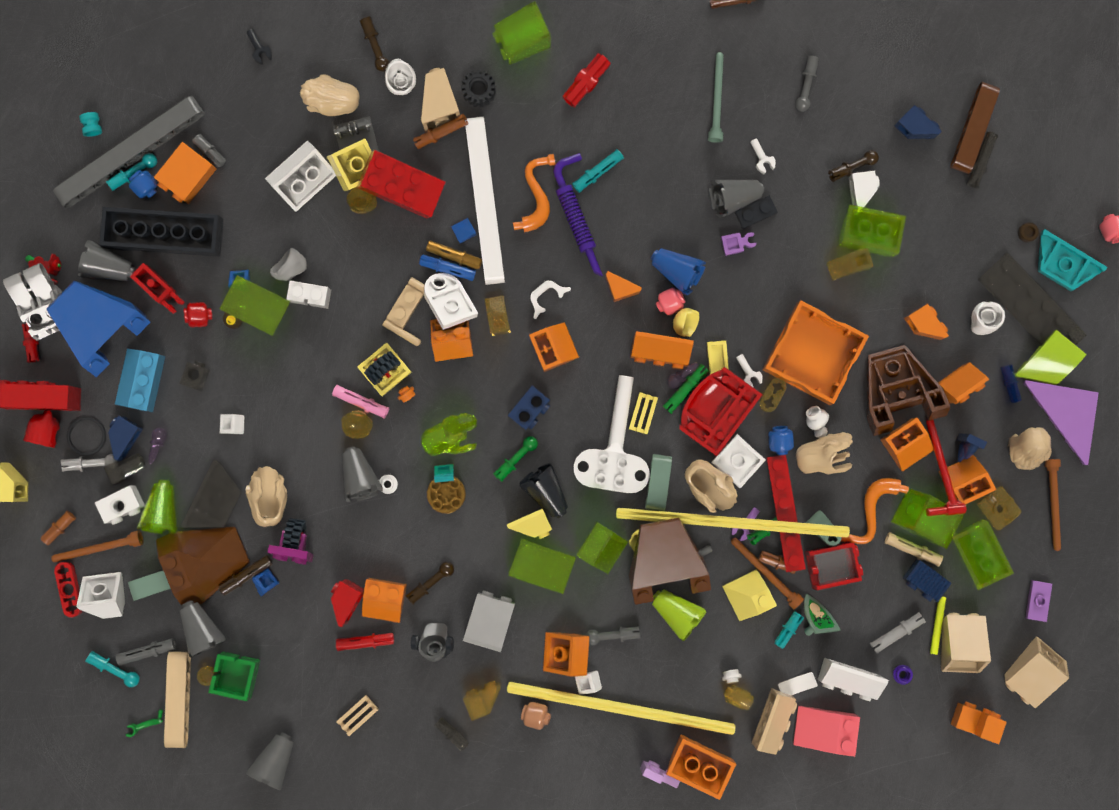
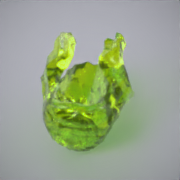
M461 413L458 416H448L441 423L426 429L421 436V445L424 451L430 456H436L442 453L461 454L475 450L477 443L461 447L460 443L467 438V431H472L477 427V419L471 414Z

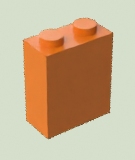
M182 142L154 178L159 181L157 185L164 191L171 190L174 193L172 197L182 203L184 200L189 204L216 171V168Z

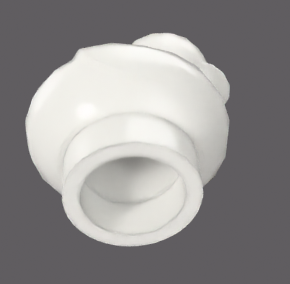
M819 406L810 407L806 411L807 426L814 430L815 437L821 438L826 436L828 431L825 424L828 422L829 414L825 410L820 409Z

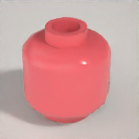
M1114 214L1105 216L1099 226L1104 240L1112 244L1119 242V215L1115 216Z
M671 287L659 293V301L656 302V305L660 312L664 311L665 314L670 316L682 310L686 301L679 289Z

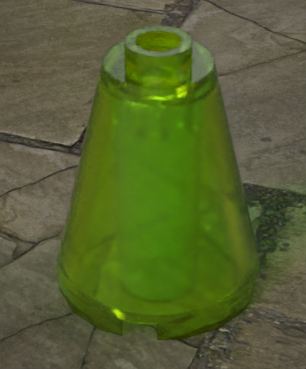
M158 480V483L153 484L137 529L141 528V531L163 534L165 530H169L168 534L177 533L174 486L170 484V481Z

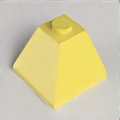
M543 508L507 524L509 529L534 538L538 536L539 539L550 535L549 531L552 530Z
M757 569L722 586L739 621L762 614L777 606L769 588Z

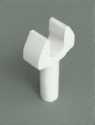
M757 139L752 140L750 143L759 158V162L756 165L757 170L762 174L766 173L763 163H768L770 168L774 170V157L766 156Z
M743 354L736 357L746 374L744 381L753 387L750 379L755 377L757 382L761 384V372L752 371Z

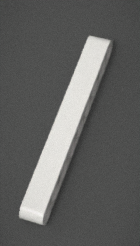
M484 116L467 118L465 121H468L469 124L466 126L485 283L486 285L505 283Z

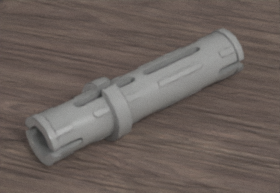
M918 612L908 620L901 621L899 626L871 642L870 645L873 648L880 644V646L874 649L878 654L904 635H910L912 630L926 623V621L922 618L916 622L918 618L922 617Z

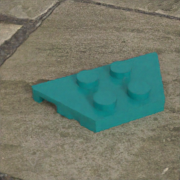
M1046 229L1041 231L1038 272L1067 290L1073 291L1096 275L1107 270L1108 267Z

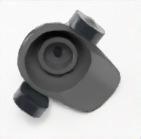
M430 623L426 625L421 639L418 635H412L411 649L418 650L423 658L431 662L446 658L454 648V639L448 636L446 624Z

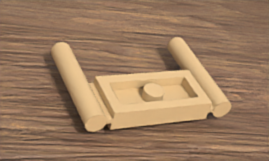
M411 277L382 326L415 346H419L421 340L403 330L424 296L425 285Z

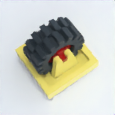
M385 343L357 366L382 397L412 373L388 343Z

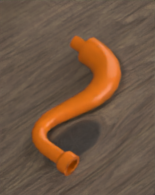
M554 154L534 159L526 165L525 178L536 199L537 205L533 214L522 217L520 222L513 223L514 230L524 229V233L541 227L547 221L550 213V204L545 192L533 175V169L541 165H555Z
M883 478L873 482L867 489L864 500L867 521L866 535L859 537L849 534V537H842L841 542L848 541L856 544L871 542L876 533V504L879 497L883 494L897 495L899 492L907 494L909 486L902 485L901 480L893 478Z

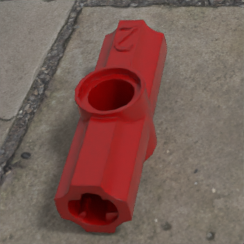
M598 53L590 64L578 73L574 83L562 96L567 104L575 108L583 97L595 88L599 78L611 65L608 59Z

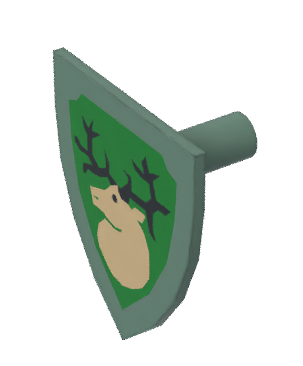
M806 594L804 598V613L809 626L804 630L805 634L810 636L813 632L814 634L840 631L841 629L829 611L815 598Z

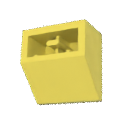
M0 463V502H28V481L11 463Z

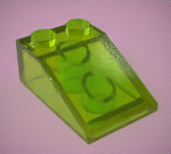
M237 275L219 309L273 336L290 301Z
M522 538L508 576L563 594L576 557Z

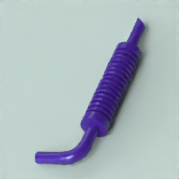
M580 153L561 159L555 164L554 177L560 188L556 190V193L562 204L563 211H565L566 218H568L567 221L571 225L570 228L574 232L573 235L576 242H578L577 245L579 246L580 253L586 252L593 272L603 276L592 250L596 247V244L592 241L593 237L590 234L589 227H587L586 220H584L585 217L581 213L582 210L578 206L579 203L573 192L572 185L566 186L562 176L563 167L582 160Z

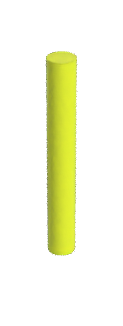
M943 596L937 603L930 653L938 655L946 597Z

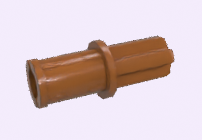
M67 510L41 536L42 542L50 545L60 534L65 533L64 530L76 517Z
M766 551L760 553V562L774 566L776 570L779 568L786 571L782 555L777 556Z

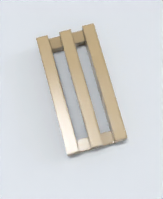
M365 695L336 722L350 736L379 709ZM366 701L368 704L345 724L343 720ZM369 707H372L373 710L350 730L348 726Z

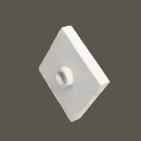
M736 434L711 463L723 473L730 475L733 483L738 488H741L765 462V459Z

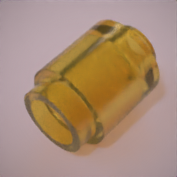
M734 684L731 687L728 686L723 695L726 698V703L741 710H749L754 700V696L750 695V692Z

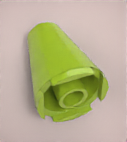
M658 590L653 596L654 602L652 605L682 641L687 639L692 633L691 631L697 627L706 614L704 608L666 590Z

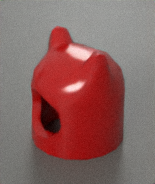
M45 410L43 414H35L28 421L23 441L55 448V436L60 429L59 421L52 416L50 410Z

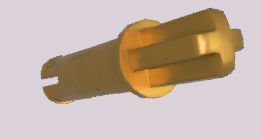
M430 240L427 244L426 251L458 262L459 265L463 264L474 269H480L482 265V259L469 255L466 251L461 252Z

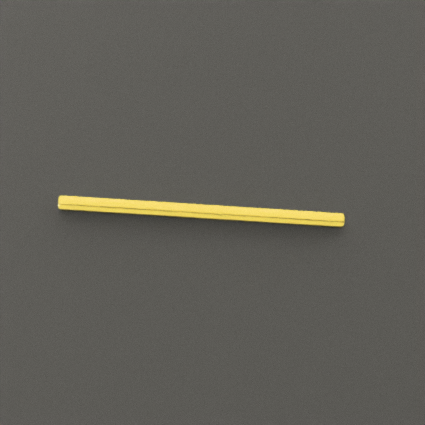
M617 508L616 517L619 519L659 522L680 518L682 524L835 537H849L850 533L849 527L627 508Z
M509 682L507 692L725 734L733 735L736 728L733 723Z

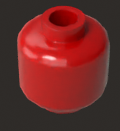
M204 302L188 303L187 308H184V321L192 328L206 327L208 320H212V309L207 308V304Z

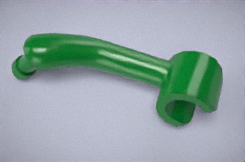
M158 710V719H150L137 725H128L127 727H131L134 732L126 733L125 735L132 737L138 733V730L162 723L163 710Z

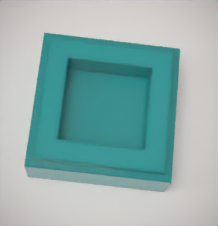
M453 464L434 466L435 483L454 481Z

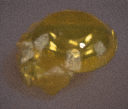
M354 187L346 198L350 209L357 214L371 212L377 206L376 196L357 187Z
M354 410L343 416L341 425L346 436L352 439H363L370 434L373 422L365 412Z

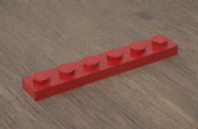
M786 455L767 457L777 521L798 523ZM779 532L786 572L805 570L800 534Z

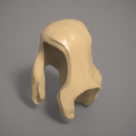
M320 75V77L307 80L305 84L301 85L300 96L303 99V103L309 105L307 109L310 112H319L325 116H338L354 112L359 105L360 96L357 88L351 84L333 79L328 75Z
M1028 428L1019 436L1014 434L1009 438L1010 458L1018 469H1035L1051 456V437L1044 428Z
M844 432L828 434L816 441L801 445L796 451L799 469L805 474L814 472L826 474L846 472L852 468L851 463L832 466V464L845 461L846 457H850L849 452L839 454L837 452L850 447V444L853 442L851 440L852 435Z
M696 460L686 469L685 479L698 502L708 508L709 512L716 513L715 508L724 511L732 508L734 503H737L738 495L730 475L723 473L704 460Z
M259 467L251 476V481L246 486L245 494L256 524L262 527L275 526L281 521L287 502V489L284 486V477L278 475L277 470L271 467Z

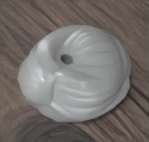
M290 248L282 259L271 268L270 274L278 280H291L307 269L306 258L297 250Z

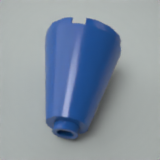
M662 248L659 251L655 250L651 257L652 265L685 295H689L693 291L690 289L691 286H697L705 270L703 266L706 264L705 261Z

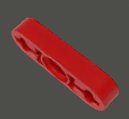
M70 562L58 563L54 573L63 612L67 617L79 616L82 610L78 608L74 612L69 610L72 604L77 606L80 592L75 567ZM64 567L69 569V571L66 572V576L65 573H61V569H63ZM71 578L69 581H62V579ZM67 584H71L74 588L71 595H67L64 591V587ZM75 597V599L72 600V602H71V600H70V601H67V599H66V598Z

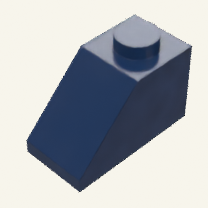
M124 416L114 418L110 423V430L108 431L113 457L117 461H124L144 429Z

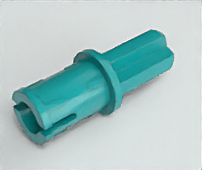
M794 611L788 622L782 626L783 629L774 643L783 649L791 636L796 634L795 631L804 617Z

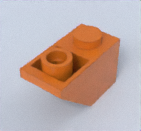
M928 304L904 318L916 335L938 340L949 336L945 324L936 317V310Z

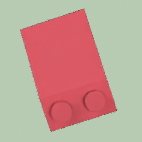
M798 706L793 745L855 757L860 717L854 713Z

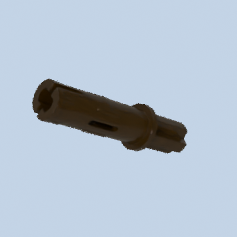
M266 555L238 574H233L232 578L221 584L218 588L223 595H227L234 589L243 587L242 584L273 565L269 556Z

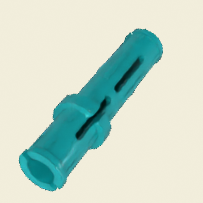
M616 149L592 169H587L583 176L572 183L575 190L580 193L591 183L597 182L596 179L624 159L622 153Z

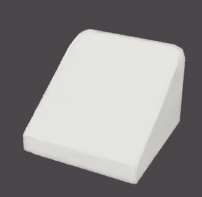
M220 414V433L243 434L244 415Z
M598 671L587 672L585 676H575L579 695L595 693L602 689Z

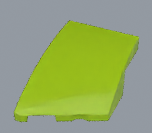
M1055 330L1014 375L1036 382L1057 385L1087 354L1059 331Z

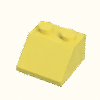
M362 139L327 156L344 191L350 190L359 184L372 152L366 139Z

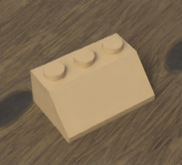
M771 688L752 740L756 750L776 755L777 751L782 749L784 743L782 739L783 734L789 730L791 713L794 714L797 707L796 699L793 696Z

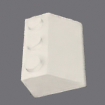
M306 141L265 179L292 209L297 212L328 184L336 174L317 149L309 141Z
M827 658L823 660L818 680L823 683V687L832 690L834 687L841 688L842 693L851 696L852 693L860 694L859 698L871 701V698L878 700L889 681L881 675Z

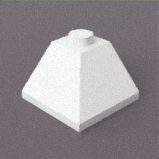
M121 572L85 576L82 578L77 601L78 609L102 619L123 616L125 596Z

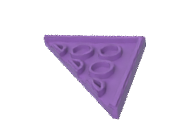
M1025 380L1023 382L1025 387L1027 386L1033 398L1046 412L1050 421L1065 438L1071 450L1076 453L1082 465H1088L1098 392Z

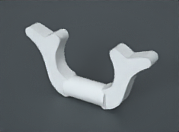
M553 281L542 283L531 294L530 299L535 310L533 318L537 319L540 313L545 312V309L537 303V298L547 289L554 288L559 298H562L563 294L570 291L571 288L561 287Z

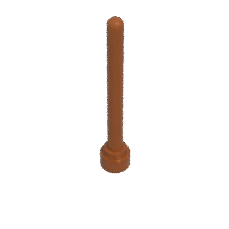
M1048 459L1044 461V464L1047 467V471H1049L1053 549L1060 551L1061 534L1057 471L1061 467V460Z
M140 530L134 531L125 538L55 554L51 557V560L59 562L125 545L141 546L144 543L143 535Z
M732 538V545L787 597L788 605L793 610L796 609L803 602L804 598L799 593H792L737 538Z

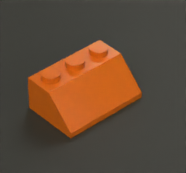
M636 331L630 358H634V362L645 363L647 360L653 361V365L664 366V364H672V368L683 369V367L689 365L694 340Z
M680 735L673 750L666 775L720 800L736 763L734 759Z

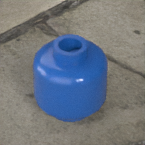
M139 170L129 178V188L138 198L147 197L150 199L157 193L155 188L158 186V182L148 171L142 172Z
M787 426L773 427L772 431L768 433L769 448L771 451L776 452L777 455H786L788 451L794 448L793 431L788 429Z

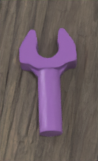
M754 507L746 518L755 519L760 511ZM732 528L731 535H734L739 528ZM742 529L743 535L740 537V541L747 539V535L750 534L749 529Z

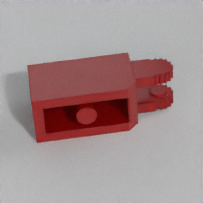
M142 263L130 276L156 302L165 306L173 314L176 312V309L168 303L172 297L178 304L183 305L185 303L176 294L177 291L145 263Z

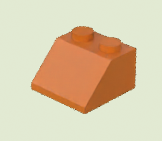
M373 578L366 579L362 602V616L400 623L407 584Z
M546 632L543 671L566 676L587 675L589 636Z

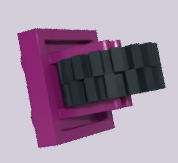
M293 518L288 519L285 531H282L279 546L269 545L268 553L273 555L272 558L286 562L290 558L292 562L306 565L307 562H312L313 554L305 551L307 541L305 533L306 521Z

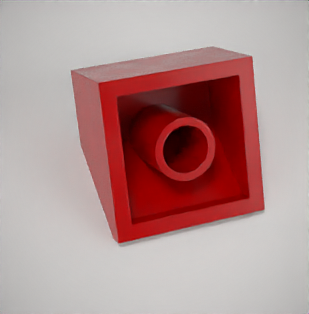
M348 579L336 582L331 590V593H333L331 601L337 624L341 628L348 623L364 594V588Z

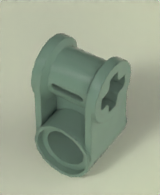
M820 510L805 522L833 525ZM817 535L825 544L831 546L839 544L842 538L834 536V541H828L829 536Z

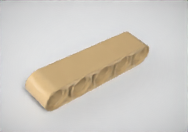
M170 651L167 657L165 748H186L188 744L191 658L188 652Z

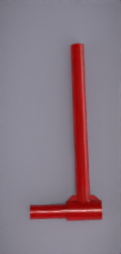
M927 420L926 424L948 502L944 507L927 508L926 515L945 514L948 516L965 514L967 510L965 503L956 500L934 420Z

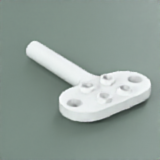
M623 375L618 377L607 448L604 450L588 449L581 452L575 460L574 474L582 485L617 492L636 493L642 490L649 481L650 471L647 463L642 458L626 454L623 451L634 381L633 377ZM585 461L588 463L589 468L586 472L578 470L579 462ZM636 471H644L645 479L643 481L635 479Z

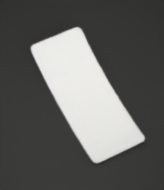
M812 672L778 684L780 691L788 695H794L818 686Z

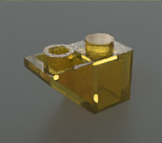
M868 248L831 260L827 262V266L833 281L869 270L873 267Z
M504 296L486 298L485 304L491 335L497 336L511 333Z
M495 681L485 684V688L481 690L474 688L466 692L467 695L464 696L463 700L471 721L490 714L501 689L500 682L495 683Z

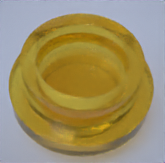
M205 666L198 671L197 679L200 684L204 686L211 684L212 675L217 673L213 672V667Z

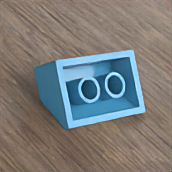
M127 349L115 405L153 412L165 356Z

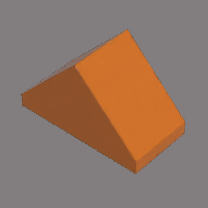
M609 271L606 273L605 277L614 302L640 293L642 287Z

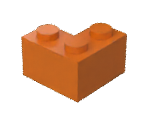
M966 701L965 704H957L951 721L952 726L996 744L1000 743L1006 721L1000 719V714L983 708V711L976 709L977 705Z

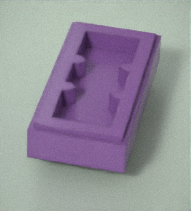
M1031 580L1025 618L1047 622L1052 590L1051 583Z

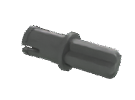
M201 134L194 137L192 143L203 152L204 157H208L218 168L225 164L226 159L215 149L214 145H211Z

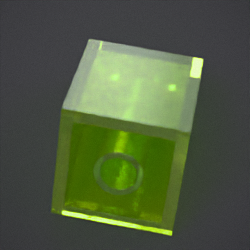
M536 1L494 25L495 32L492 33L496 44L500 43L502 47L500 49L503 60L508 61L509 65L551 48V35Z
M909 488L891 522L936 546L947 549L964 515L946 516L944 514L927 516V508L944 507L945 503L932 495Z
M596 521L577 550L576 556L593 567L609 574L628 541Z

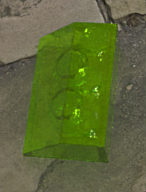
M849 205L841 227L838 246L895 257L900 253L906 216Z
M982 519L952 536L977 590L1014 574L988 520Z

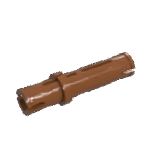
M461 114L434 129H428L426 133L413 138V141L417 142L414 143L417 149H421L467 126L469 123L465 121L467 120L466 116Z

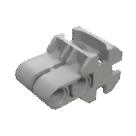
M41 263L23 270V274L19 272L3 279L6 290L17 306L22 322L26 321L29 326L28 332L31 337L37 341L60 331L46 308L62 291L58 286L54 285ZM32 314H39L42 319L34 318Z

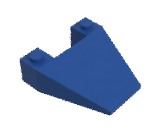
M73 281L46 308L81 366L95 377L110 364L106 356L98 349L122 325L138 336L150 323L146 314L131 302L77 281Z

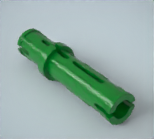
M700 364L691 376H687L684 384L663 405V408L667 409L672 404L668 410L670 414L710 372L706 368L700 374L705 367L704 365Z

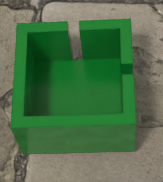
M224 651L217 654L213 672L218 673L212 675L208 693L248 701L253 695L260 660L246 656L239 658L240 655Z

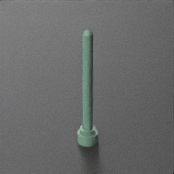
M721 52L716 54L713 124L710 132H708V141L710 142L723 141V132L720 128L723 53Z

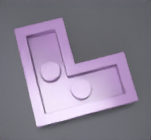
M651 760L649 762L643 761L640 767L643 776L659 784L664 782L675 788L678 787L680 781L666 775L667 770L660 769L659 764Z

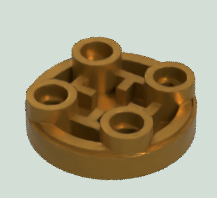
M454 477V481L435 483L433 480L428 487V502L434 510L440 513L455 512L465 501V487L456 477Z

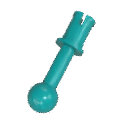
M146 153L143 155L141 162L125 172L119 170L120 173L107 180L106 183L112 191L126 182L130 183L128 179L137 171L143 170L146 167H155L157 165V157L152 153Z
M93 651L90 652L85 662L100 669V672L105 669L123 679L127 687L138 685L140 678L137 673H127L109 663L110 658L106 659Z

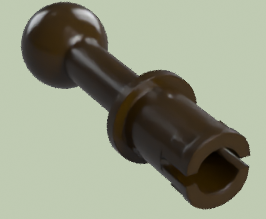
M371 16L359 20L365 34L364 39H369L376 57V69L384 72L390 62L381 52L376 39L379 33L374 28Z
M869 150L864 154L863 158L850 164L843 162L841 166L829 170L828 174H831L829 178L832 182H835L844 176L849 177L853 170L863 165H875L879 160V155L876 151Z
M450 562L442 563L435 575L424 584L419 582L416 588L405 596L411 604L414 605L424 595H428L427 590L443 577L452 576L454 573L453 564Z

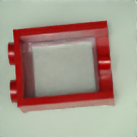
M854 542L804 551L812 589L821 590L862 581L863 568L858 563L859 550Z

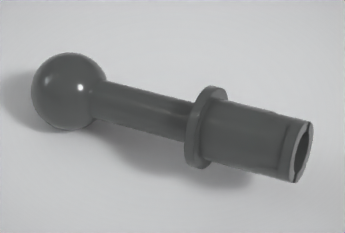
M808 56L805 72H802L805 80L801 97L795 102V107L798 111L804 112L810 107L808 96L812 79L817 78L816 70L819 57Z
M621 626L620 631L599 633L596 630H589L585 636H589L590 645H596L600 640L621 638V642H624V640L641 639L640 626L623 628Z

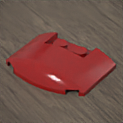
M726 367L707 376L693 390L681 416L680 430L716 456L763 395Z

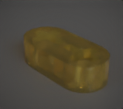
M775 378L768 384L759 402L762 411L772 412L777 408L787 388L783 379ZM773 383H781L780 387L782 388V390H778L775 394H773V391L775 389ZM772 396L771 404H773V407L765 408L764 400L767 401Z

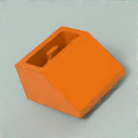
M437 319L430 320L431 343L435 362L473 356L469 320L444 330Z
M565 322L529 335L544 372L579 358Z
M969 362L939 381L938 384L943 388L949 404H957L969 399V394L974 391L978 392L986 386L984 383L989 378Z
M918 418L910 419L880 439L901 471H904L934 451L929 434Z
M974 455L947 467L956 500L965 503V505L996 490L989 473Z

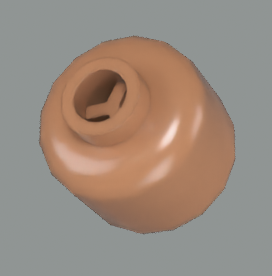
M530 702L528 705H525L521 714V720H523L525 726L541 730L544 725H548L551 714L548 713V707L536 702Z

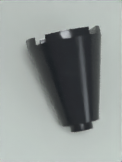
M551 463L538 467V471L535 473L530 472L520 481L521 489L551 517L560 518L567 513L568 505Z

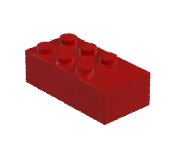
M374 150L370 154L357 188L428 219L433 215L445 181Z
M0 380V409L80 411L81 388L69 385H56V383H49L47 381H36L35 383Z

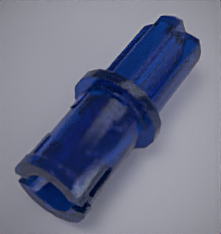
M1013 364L1001 367L1005 382L1004 386L1007 387L1011 403L1020 402L1022 399L1017 385L1019 381L1016 379Z

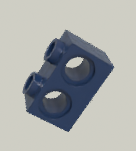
M531 386L508 414V417L523 429L527 430L530 428L532 430L538 422L536 419L540 413L544 415L550 408L548 404L550 400L535 387ZM534 397H539L542 399V404L539 407H533L531 400ZM528 412L530 419L527 422H521L519 420L520 413Z

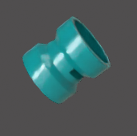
M87 112L79 116L80 123L84 126L82 128L83 136L92 137L102 134V127L98 125L100 120L98 113Z

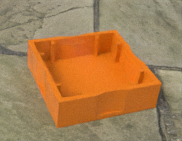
M800 300L793 309L762 370L814 398L832 405L847 380L848 372L858 359L869 336L845 323L830 318L826 313Z

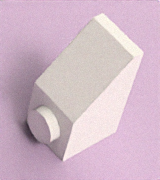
M875 171L852 173L848 177L854 215L862 211L878 190L879 177L876 176Z

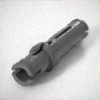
M174 638L161 642L154 641L151 642V645L116 654L117 664L122 666L151 656L158 657L161 653L176 650V642Z

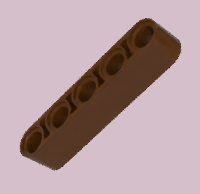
M985 82L979 84L950 168L966 174H970L1000 92L999 87Z

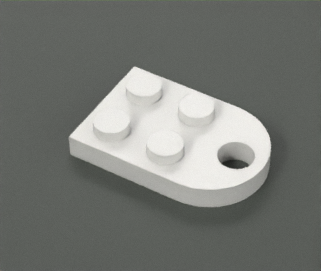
M438 273L427 279L424 287V297L443 330L477 317V310L456 277L447 273ZM441 281L444 285L436 286L434 282Z

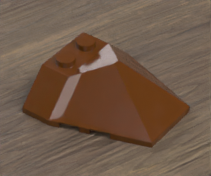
M236 527L177 531L156 539L158 559L172 593L181 606L189 601H193V603L198 602L199 605L204 603L219 590L218 587L232 578L233 574H237L250 563Z

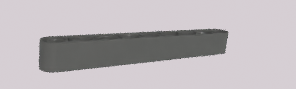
M193 96L184 99L58 185L53 190V193L64 208L75 205L104 185L107 180L120 173L119 170H126L142 159L143 155L151 153L199 120L204 115V111Z

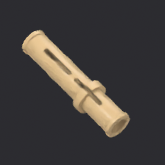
M891 532L885 538V544L917 557L918 560L927 561L937 567L940 566L943 560V555L928 550L926 546H919L896 536Z

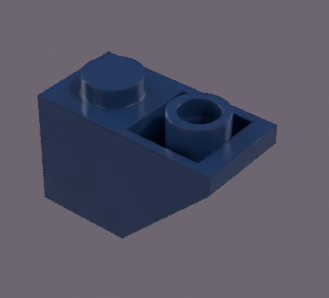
M915 105L894 125L907 139H934L942 132L939 129V125L925 116L924 110Z

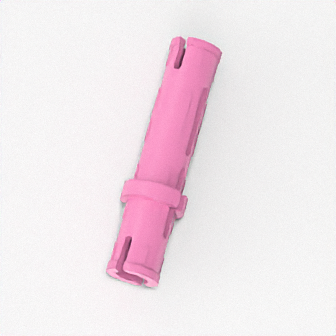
M336 385L332 392V396L360 407L366 413L371 412L383 419L386 418L389 412V407L374 402L372 398H365L339 385Z

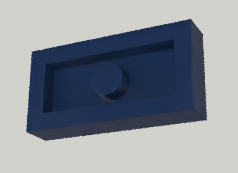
M959 433L956 441L961 442L958 450V462L970 458L978 449H984L987 442L971 434Z

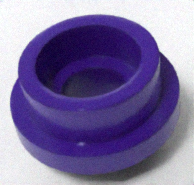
M899 665L893 671V678L897 683L905 685L912 680L913 672L908 666ZM901 671L905 672V677L903 678L899 676Z

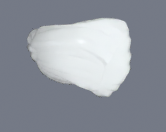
M399 58L392 60L385 71V83L389 91L395 95H406L416 85L414 69Z
M995 302L979 303L974 308L971 316L972 332L977 335H986L999 329L1005 320L1003 308Z

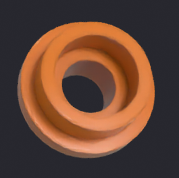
M403 387L398 391L400 395L397 398L402 400L403 403L415 396L414 387Z

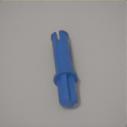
M424 254L421 255L419 260L421 266L434 269L437 273L440 271L471 281L474 280L475 269Z

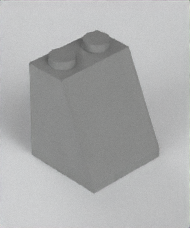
M483 590L482 593L478 592L463 641L501 652L515 603L512 602L511 598L501 596L499 599L493 597L494 593Z

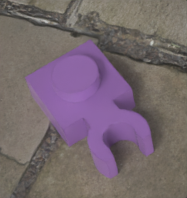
M740 233L721 236L724 255L744 252V246L747 248L755 247L756 243L748 242V238L753 237L754 233H747L743 238H741Z

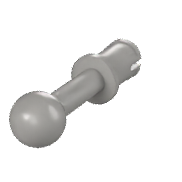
M109 454L101 459L83 460L82 456L78 459H61L62 472L72 470L83 472L85 467L97 466L115 469L120 464V461L114 459L113 454Z

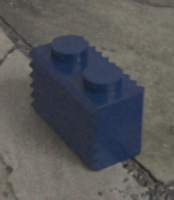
M917 559L903 576V579L907 581L906 585L914 591L916 589L922 592L921 596L929 602L932 600L939 602L951 585V582Z

